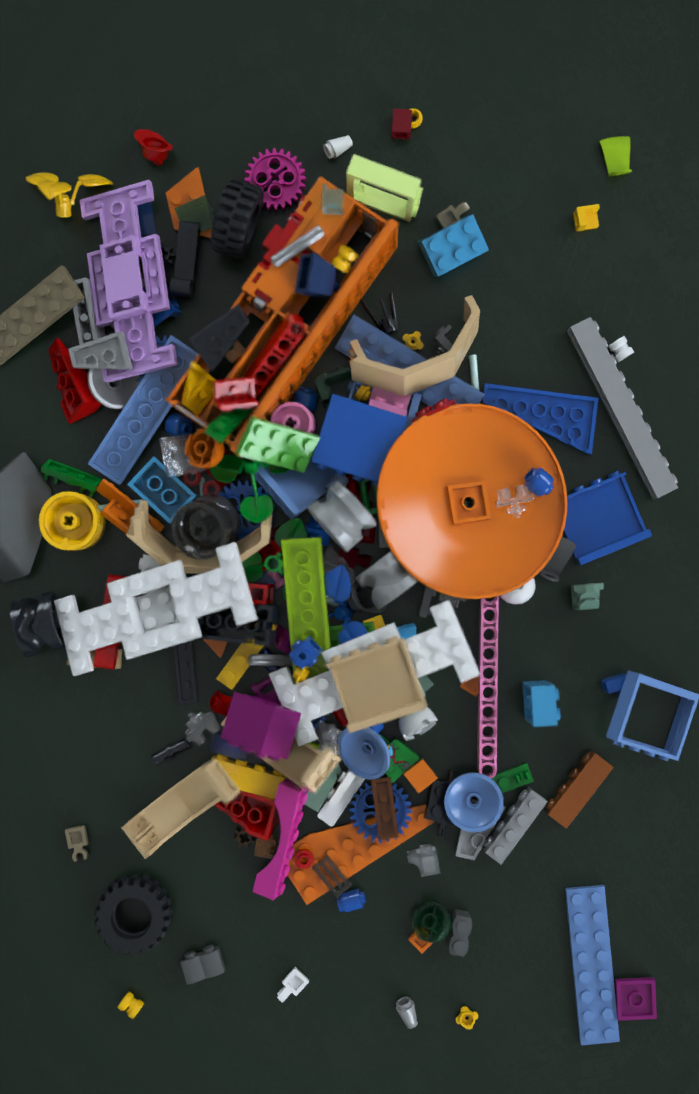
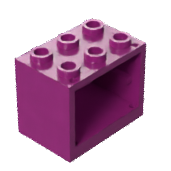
M234 692L220 738L227 740L228 745L234 747L241 746L240 750L249 753L253 751L254 756L265 759L267 756V758L279 761V758L288 759L302 713L260 697Z

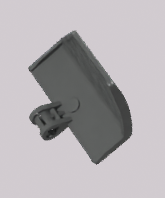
M25 452L20 453L0 471V579L3 582L22 578L30 573L42 537L39 527L40 512L45 502L51 498L52 488Z

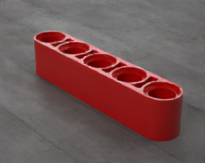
M290 314L286 317L243 376L254 378L255 399L260 395L304 335L305 326L298 314ZM293 324H299L297 328H290ZM281 340H288L285 344H279ZM272 355L276 356V357H275L274 359H272V360H269V359H268L269 356H272ZM259 371H264V374L257 375L256 373H258Z
M109 574L107 583L129 576ZM107 584L103 605L112 602ZM120 642L96 649L94 667L114 670Z

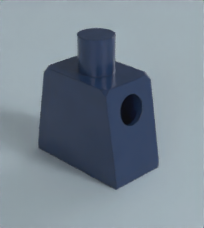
M315 253L301 255L294 293L314 297L331 296L333 292H337L340 288V282L335 280L336 268Z

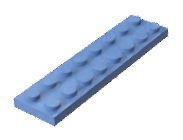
M355 314L335 346V349L349 357L350 341L357 339L367 359L399 369H405L428 360ZM456 376L415 392L422 395L420 401L431 407L445 398H448V401L455 399L456 404H479L485 395Z
M172 335L164 346L171 344L175 346L178 365L145 374L88 463V465L118 485H122L172 408L165 400L166 397L168 398L190 367L191 362L199 354Z
M593 885L565 888L580 1044L591 1045L620 1042L605 886Z

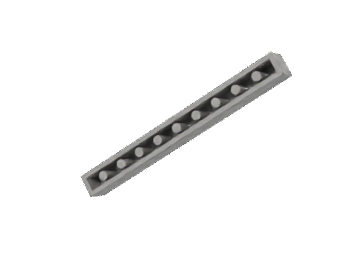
M589 317L571 326L567 332L652 499H657L678 488L677 478L673 473H670L668 469L669 463L664 456L662 457L659 451L660 445L651 435V427L647 422H644L642 418L643 412L638 405L636 406L633 400V392L625 385V377L621 371H618L616 359L612 354L610 355L607 349V341L604 337L601 338L597 322Z

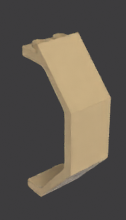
M473 296L465 297L463 315L465 326L451 350L411 367L399 369L371 361L366 358L357 339L350 341L348 354L351 359L349 364L352 380L405 397L453 378L478 333L480 309Z
M140 501L138 508L134 510V516L131 517L130 527L126 536L157 563L163 566L180 560L182 561L184 572L192 574H202L221 568L216 549L184 548L173 545L150 525L148 501ZM272 513L262 522L259 528L236 542L241 562L269 543L272 529Z
M225 718L224 721L221 723V725H222L223 727H224L226 718ZM295 737L288 759L279 758V761L267 758V756L265 759L261 758L302 789L314 793L340 761L333 751L327 747L320 752L308 743L298 746Z
M215 758L207 761L180 780L121 828L146 859L165 841L197 816L221 800L225 804L228 803L240 790Z

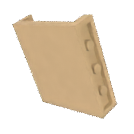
M398 636L386 639L387 643L379 645V642L367 646L368 649L361 651L360 648L349 651V655L342 657L341 654L331 657V661L326 664V667H330L349 722L347 725L349 733L415 713L427 707L404 637L398 639Z

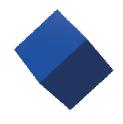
M621 673L600 680L604 692L608 694L617 692L619 698L627 674Z

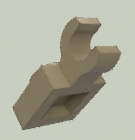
M466 202L461 203L455 209L452 205H449L437 214L435 218L441 227L445 228L460 220L459 216L470 209Z

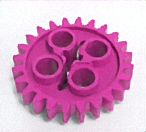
M273 148L272 153L266 149V155L259 152V159L252 157L254 164L248 163L250 170H245V174L248 177L244 178V181L259 186L262 190L268 188L263 193L262 208L264 205H267V210L269 211L273 206L275 212H277L278 206H281L284 211L286 204L292 207V200L298 203L297 195L303 196V192L300 189L306 188L305 184H303V182H306V177L302 176L305 174V169H300L302 162L296 163L297 156L291 158L290 151L284 155L283 149L277 153L276 149ZM275 163L280 165V167L275 170L270 168L271 165ZM290 176L293 178V181L287 183L284 179ZM260 177L267 179L264 183H259L257 180ZM274 190L281 192L278 196L271 195V192Z

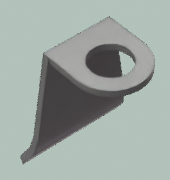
M562 537L552 558L540 571V575L550 581H559V575L573 554L576 544Z

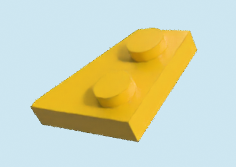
M194 361L190 364L181 403L198 416L213 397V381L215 379Z

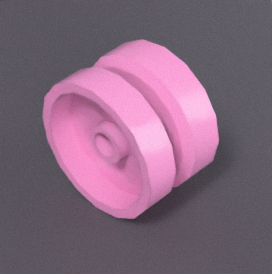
M287 402L280 405L271 417V422L292 428V425L297 423L294 425L295 429L312 434L317 432V421L314 414L304 405L297 402Z

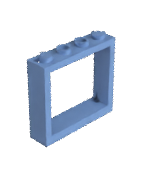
M628 670L606 737L613 740L612 744L624 748L626 744L628 749L636 752L642 749L646 755L654 757L655 754H658L659 759L668 761L670 758L678 761L699 700V694ZM640 683L681 696L664 749L622 736Z

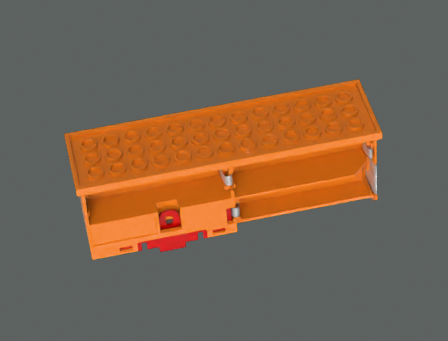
M322 177L318 178L307 196L299 201L295 213L289 215L286 227L283 229L277 224L273 227L262 243L264 251L267 252L263 257V262H259L242 286V293L230 308L231 310L236 305H239L247 318L252 313L264 321V324L225 379L243 378L286 317L290 314H299L311 297L294 293L301 255L315 253L331 264L333 258L338 255L340 246H347L357 230L360 233L364 230L365 236L371 240L340 283L339 290L332 294L311 326L304 323V335L259 398L258 405L252 408L250 416L240 425L235 434L232 433L223 442L230 447V450L240 460H242V456H239L236 451L251 416L271 422L273 412L280 405L292 399L294 391L299 389L398 247V222L393 219L387 222ZM316 226L322 228L324 232L322 238L279 267L273 265L271 261L273 255ZM293 324L290 328H297L299 324ZM198 354L194 362L209 373V367L200 354ZM188 368L165 400L178 412L191 419L198 426L206 429L223 411L214 405V397L210 399L198 416L181 403L189 372Z

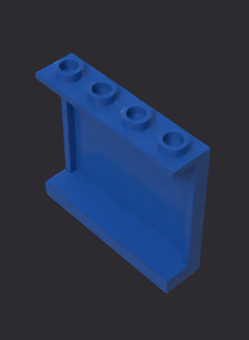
M332 394L319 436L320 439L311 462L315 464V468L326 470L327 467L333 469L334 474L344 476L345 473L353 475V480L363 482L364 479L371 481L370 485L377 487L383 462L394 442L403 433L408 417Z
M619 471L608 475L609 479L604 481L601 478L590 482V487L584 488L582 485L572 489L574 493L567 496V517L563 532L566 539L576 544L573 556L577 566L652 536L650 529H646L628 487L624 475H627L626 472L621 474Z

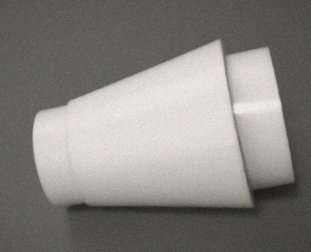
M347 135L326 141L323 149L329 159H336L353 146L350 136Z

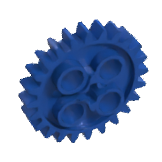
M239 479L238 485L232 481L231 488L225 485L224 490L226 492L220 490L219 495L221 497L215 498V501L219 504L213 506L214 509L218 510L213 516H219L216 523H222L220 530L226 528L225 535L227 536L232 533L233 540L236 536H239V540H241L262 524V522L253 523L247 520L249 526L246 527L245 518L240 512L241 494L244 495V499L250 495L254 496L253 485H250L249 479L246 480L245 484ZM262 486L257 487L258 497L268 495L266 491H262ZM235 498L238 501V506H232L229 499ZM238 517L241 520V524H234L232 518Z
M365 783L366 789L363 790L359 787L358 789L361 794H354L357 800L350 802L351 805L355 806V808L349 809L350 813L355 814L350 817V820L356 821L353 824L354 828L360 827L358 834L360 835L365 832L364 839L366 840L371 836V842L373 843L376 838L379 840L377 820L373 825L366 824L368 817L373 816L376 818L375 805L369 806L366 804L367 799L373 797L372 786ZM395 783L392 786L393 798L396 799L394 804L395 810H398L396 813L398 833L403 835L401 828L408 829L405 821H411L407 814H411L412 810L407 807L412 804L410 801L405 802L409 797L408 794L402 795L404 789L400 788L397 790L398 785ZM365 809L374 810L373 812H364Z

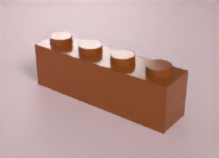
M592 750L582 757L580 766L571 771L570 779L566 784L563 783L559 787L557 796L554 799L551 798L546 804L547 809L545 812L566 829L614 768Z

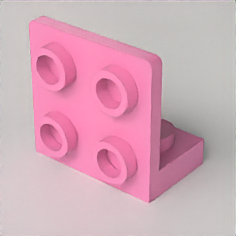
M373 387L368 405L406 417L412 394L404 397Z

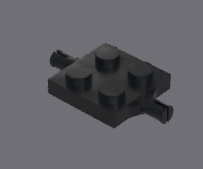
M449 770L447 781H434L430 784L424 818L438 823L437 836L444 837L446 825H455L446 813L444 798L448 786L456 777L457 771Z

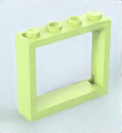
M354 154L346 173L347 195L365 206L410 222L412 217L416 218L423 190L420 187L421 180ZM360 180H361V181H364V182H367V183H369V184L375 185V186H377V187H380V188H382V189L388 190V191H390V192L396 193V194L401 195V196H403V197H406V198H408V200H405V199H403V198L397 197V196H395V195H392V194H390V193L384 192V191H382V190L376 189V188L371 187V186H369V185L363 184V183L360 182Z

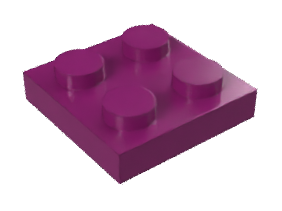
M653 977L615 979L618 1021L657 1019L656 988Z

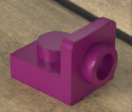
M279 624L276 628L275 646L289 655L291 652L290 633Z

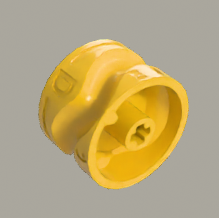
M61 492L49 498L43 505L39 516V527L44 538L52 546L62 550L81 551L94 546L100 540L105 530V517L100 514L101 512H99L97 506L99 504L93 498L76 492Z

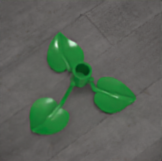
M224 455L216 466L209 468L211 474L216 480L228 483L234 481L237 474L242 473L244 467V470L251 475L255 497L245 498L240 504V512L245 519L253 523L265 521L272 513L273 503L267 495L258 497L254 474L259 470V464L265 469L269 467L270 472L274 474H283L290 469L242 457V460H240L235 455Z
M300 518L291 519L279 527L275 534V542L280 547H282V539L308 538ZM282 551L277 553L276 556H269L263 564H261L262 557L258 552L244 560L242 565L247 582H255L261 579L263 576L262 567H266L267 570L272 572L278 571L284 575L282 570ZM284 585L282 594L284 599L286 600V589Z

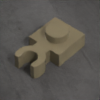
M86 826L66 828L65 835L68 849L74 848L72 854L73 861L76 862L78 860V853H82L84 860L88 858V851L84 846L89 844Z

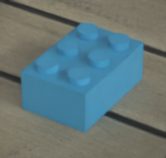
M468 215L418 241L434 277H438L489 251L474 215Z
M154 456L127 484L144 501H148V504L171 525H174L199 498Z
M546 680L522 682L525 720L533 727L558 725L557 720H560V709L556 708V700H559L558 688H555L554 684Z

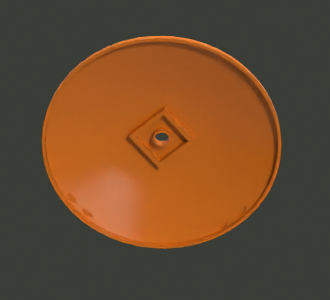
M472 403L456 404L427 417L424 415L411 424L394 442L383 462L378 479L377 514L380 528L390 551L401 566L416 580L448 596L463 599L491 598L506 594L523 586L546 566L556 551L563 535L567 517V491L564 476L555 454L544 438L527 422L506 410L494 406ZM532 468H542L553 477V489L548 495L544 494L537 497L525 487L524 477ZM466 497L471 498L473 501L471 508H467L464 505Z

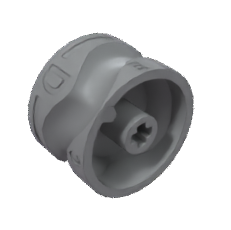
M337 481L328 489L326 502L315 500L307 508L316 522L345 552H348L363 538L361 529H370L377 526L361 503Z
M391 551L355 578L361 587L368 586L373 589L372 602L377 609H381L418 581L401 566Z

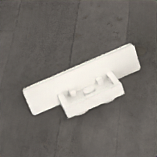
M349 769L346 772L343 771L337 780L339 782L336 788L332 787L327 796L328 800L317 814V817L331 827L334 826L365 779L355 775Z

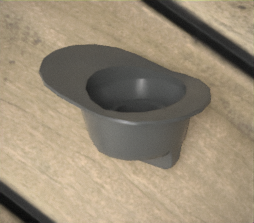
M358 582L352 585L350 596L344 601L355 612L381 613L387 607L385 605L381 609H377L372 602L373 589L368 586L361 587Z

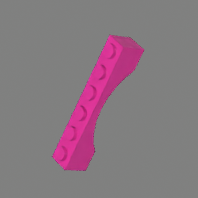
M289 779L279 783L274 801L281 822L280 844L269 865L257 873L253 888L254 893L271 900L282 895L285 890L284 880L290 870V866H288L289 860L294 854V848L292 847L299 834L297 827L298 823L302 820V807L308 797V794H306L307 790L302 789Z

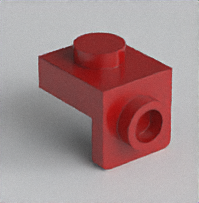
M216 690L210 699L209 708L215 713L227 716L233 697Z

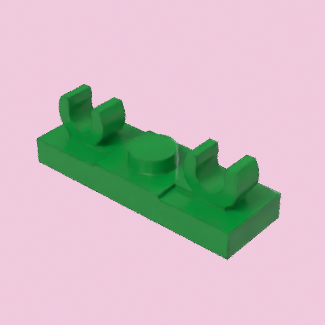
M233 408L232 411H223L206 428L205 434L222 444L250 416L252 410Z
M51 459L41 468V472L45 474L44 479L46 481L50 476H53L54 484L61 480L68 485L81 487V494L88 489L90 491L89 497L96 493L98 485L103 480V478Z
M527 763L498 772L492 778L502 793L534 782Z

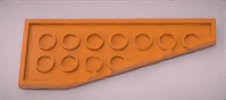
M426 803L408 808L412 810L411 814H407L411 821H405L408 829L402 827L403 835L399 834L397 840L391 838L390 843L384 839L382 844H380L378 838L372 843L371 836L365 840V832L359 835L358 830L360 827H353L355 822L334 828L331 827L319 832L308 833L294 842L292 847L294 848V854L288 864L290 866L288 877L306 905L434 823L435 821L424 818ZM375 817L366 819L367 825H373L376 822ZM301 849H307L313 854V864L307 869L297 867L294 862L296 852ZM302 857V858L300 859V861H301V862H306V861H307V858H306V857Z

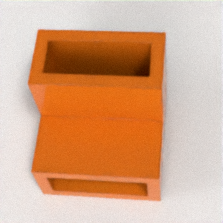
M423 758L419 759L403 773L418 793L438 779L435 772Z

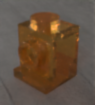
M238 340L233 344L234 348L225 355V358L232 365L247 351Z
M274 832L268 841L257 838L254 856L274 858L275 851L271 850L276 847L277 837H273Z

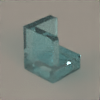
M323 184V214L343 215L344 190L328 189L327 184Z

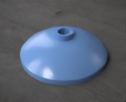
M367 727L349 733L346 728L340 734L338 739L340 757L347 768L355 775L364 779H377L388 770L390 764L389 750L377 732Z
M466 773L458 776L450 783L445 793L444 806L449 819L457 827L468 832H481L489 829L499 820L503 810V796L499 786L490 777L481 773ZM473 796L477 797L478 801L475 803L471 802L470 798Z

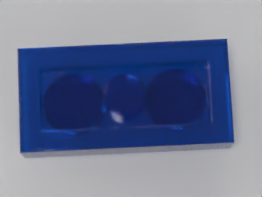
M214 732L209 751L243 761L247 760L248 752L240 750L241 746L234 747L228 745L227 740L220 738L222 733Z

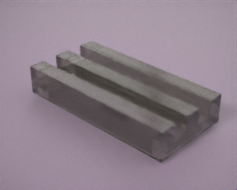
M328 854L312 866V869L336 898L352 886V883ZM326 861L337 873V875L342 879V881L346 884L345 886L341 884L337 877L327 867V865L325 864ZM320 866H322V868L327 872L331 879L340 888L339 891L336 890V888L322 873V871L319 869Z

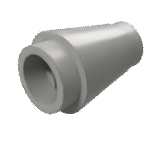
M410 997L400 998L396 1002V1011L407 1028L412 1029L418 1024L414 1001Z

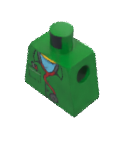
M380 734L390 754L389 768L385 773L388 777H391V782L393 783L420 758L417 753L397 737H393L388 741L383 734Z

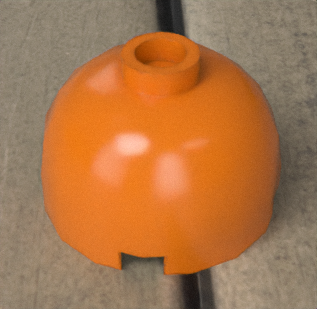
M206 429L196 430L197 432L190 434L185 443V455L190 460L188 462L197 468H212L224 456V443L221 444L205 434Z

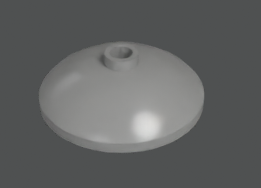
M89 369L88 386L92 395L99 403L111 409H123L140 384V382L136 381L140 377V375L113 381L114 387H111L109 383L103 381L102 369Z

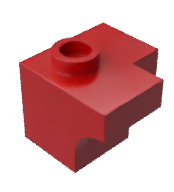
M247 582L253 604L256 605V610L257 605L273 603L275 584Z

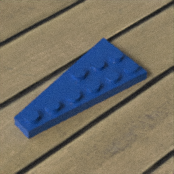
M484 384L483 393L485 395L482 399V404L506 410L527 422L534 429L588 455H592L599 398Z

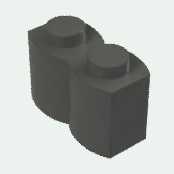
M455 909L451 915L452 929L449 931L447 944L451 955L464 957L469 948L468 936L472 930V920L468 911Z
M208 945L202 948L203 951L201 952L189 951L184 954L180 963L187 984L196 983L225 972V965L219 946Z

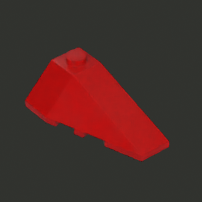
M56 338L48 351L53 372L58 375V384L56 385L57 390H61L63 400L60 401L61 407L68 423L71 424L96 412L102 404L94 398L89 389L88 373L85 369L73 368L68 348L59 338Z
M240 790L228 803L225 804L221 800L214 805L220 811H224L235 823L241 825L249 835L266 841L269 840L280 822L274 799Z

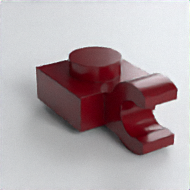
M340 547L336 564L352 569L355 568L356 564L368 568L372 556L366 554L359 555L360 549L354 547L348 552H345Z

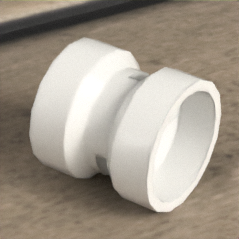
M625 336L608 346L610 351L615 353L617 362L634 353L632 347H628Z

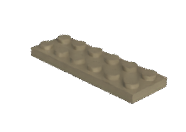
M61 265L0 315V366L85 298L65 266Z

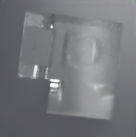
M430 844L420 846V849L407 851L408 862L419 867L421 877L440 874L435 846L431 847Z

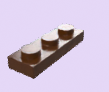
M391 777L373 779L371 783L379 840L398 838Z

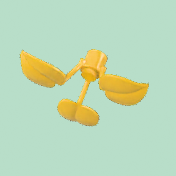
M41 172L25 177L27 182L38 185L39 190L49 200L55 197L56 216L63 218L71 216V205H75V198L81 185H113L110 180L100 175H82L78 177L79 181L76 183L72 198L69 199L68 195L61 193L70 191L71 185L65 182H58L59 178L56 175Z

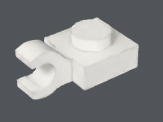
M294 967L282 980L284 987L277 993V998L283 1003L291 993L297 996L309 983V979L297 967Z

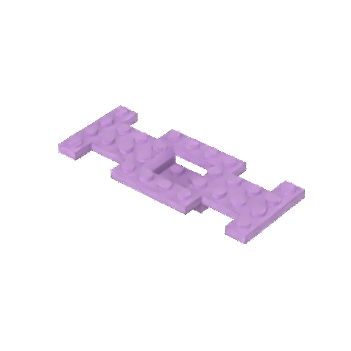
M150 180L80 200L82 218L89 220L100 217L103 244L99 245L100 250L87 253L96 326L102 328L114 324L115 333L119 331L124 332L133 370L102 369L103 381L106 383L178 365L176 348L173 344L157 348L152 314L169 310L170 306L160 236L153 234L141 237L137 205L154 201L153 186ZM140 257L142 258L146 293L143 291L142 288V280L139 266Z

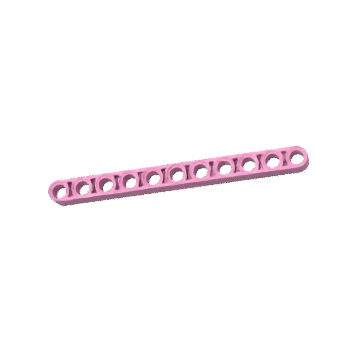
M499 596L493 597L491 601H486L485 598L479 599L478 669L480 675L478 681L477 770L479 773L484 774L482 773L483 766L490 765L492 768L490 773L484 775L491 779L497 772ZM486 610H491L493 612V618L491 620L487 621L484 618V613ZM487 629L493 631V637L489 640H486L483 635ZM490 648L493 651V655L491 658L486 659L483 653L486 649ZM486 668H491L493 671L492 676L489 678L483 676V671ZM486 687L492 688V694L489 697H484L483 690ZM488 706L491 707V715L484 716L483 709ZM486 726L492 727V732L489 735H483L482 733L483 728ZM484 746H491L492 750L489 754L485 755L482 753Z

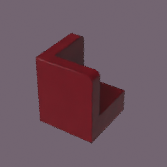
M393 109L391 138L410 139L412 110Z

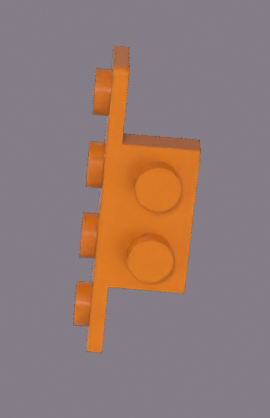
M103 479L98 485L97 491L107 498L110 503L100 514L127 534L131 517L134 516V510L138 508V505L127 495L119 491L112 483ZM149 514L150 525L161 533L164 525Z

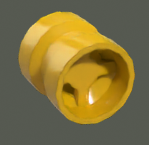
M341 245L338 249V255L333 258L331 264L340 271L348 273L351 269V263L357 259L358 254L352 249Z
M128 991L117 1008L127 1012L128 1017L133 1020L144 1005V1002L134 998V994Z

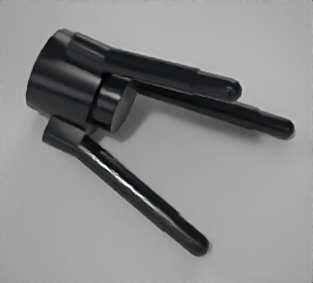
M393 293L389 294L392 316L388 315L383 298L379 299L385 318L381 319L382 323L378 321L364 299H361L360 302L379 330L387 335L399 330Z

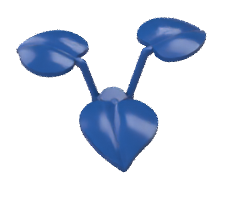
M340 565L324 575L326 596L333 597V601L340 604L335 608L334 613L328 614V618L335 616L340 621L345 620L342 625L344 630L338 634L339 643L342 644L368 632L362 623L357 621L349 622L355 611L352 610L347 602L342 601H346L350 596L351 582L346 567Z

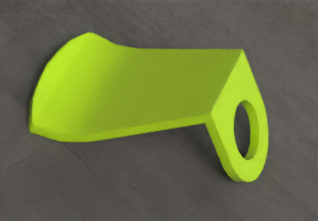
M620 136L600 140L608 175L615 176L631 173L632 170H629L630 137Z

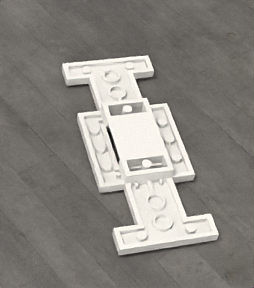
M231 543L216 548L221 568L187 579L182 561L178 560L107 583L112 602L80 613L75 595L54 600L73 676L94 671L89 651L121 641L126 659H132L200 638L202 635L197 619L232 607L236 625L258 620L237 544ZM162 587H166V588H163V589H160V590H157V591H154V592H151V593H148V594H144V593H147V592H150V591H153V590H156V589H159V588H162Z
M450 600L431 607L430 609L437 627L405 639L417 677H422L454 664L461 682L479 676V669ZM394 622L321 653L327 664L331 661V657L340 654L342 657L349 655V651L358 648L364 651L368 649L367 646L379 642V645L387 643L386 639L398 636V639H400L401 636ZM288 666L269 674L281 705L302 713L295 734L298 746L318 738L311 720L343 708L330 667H328V671L301 681L298 684H295Z

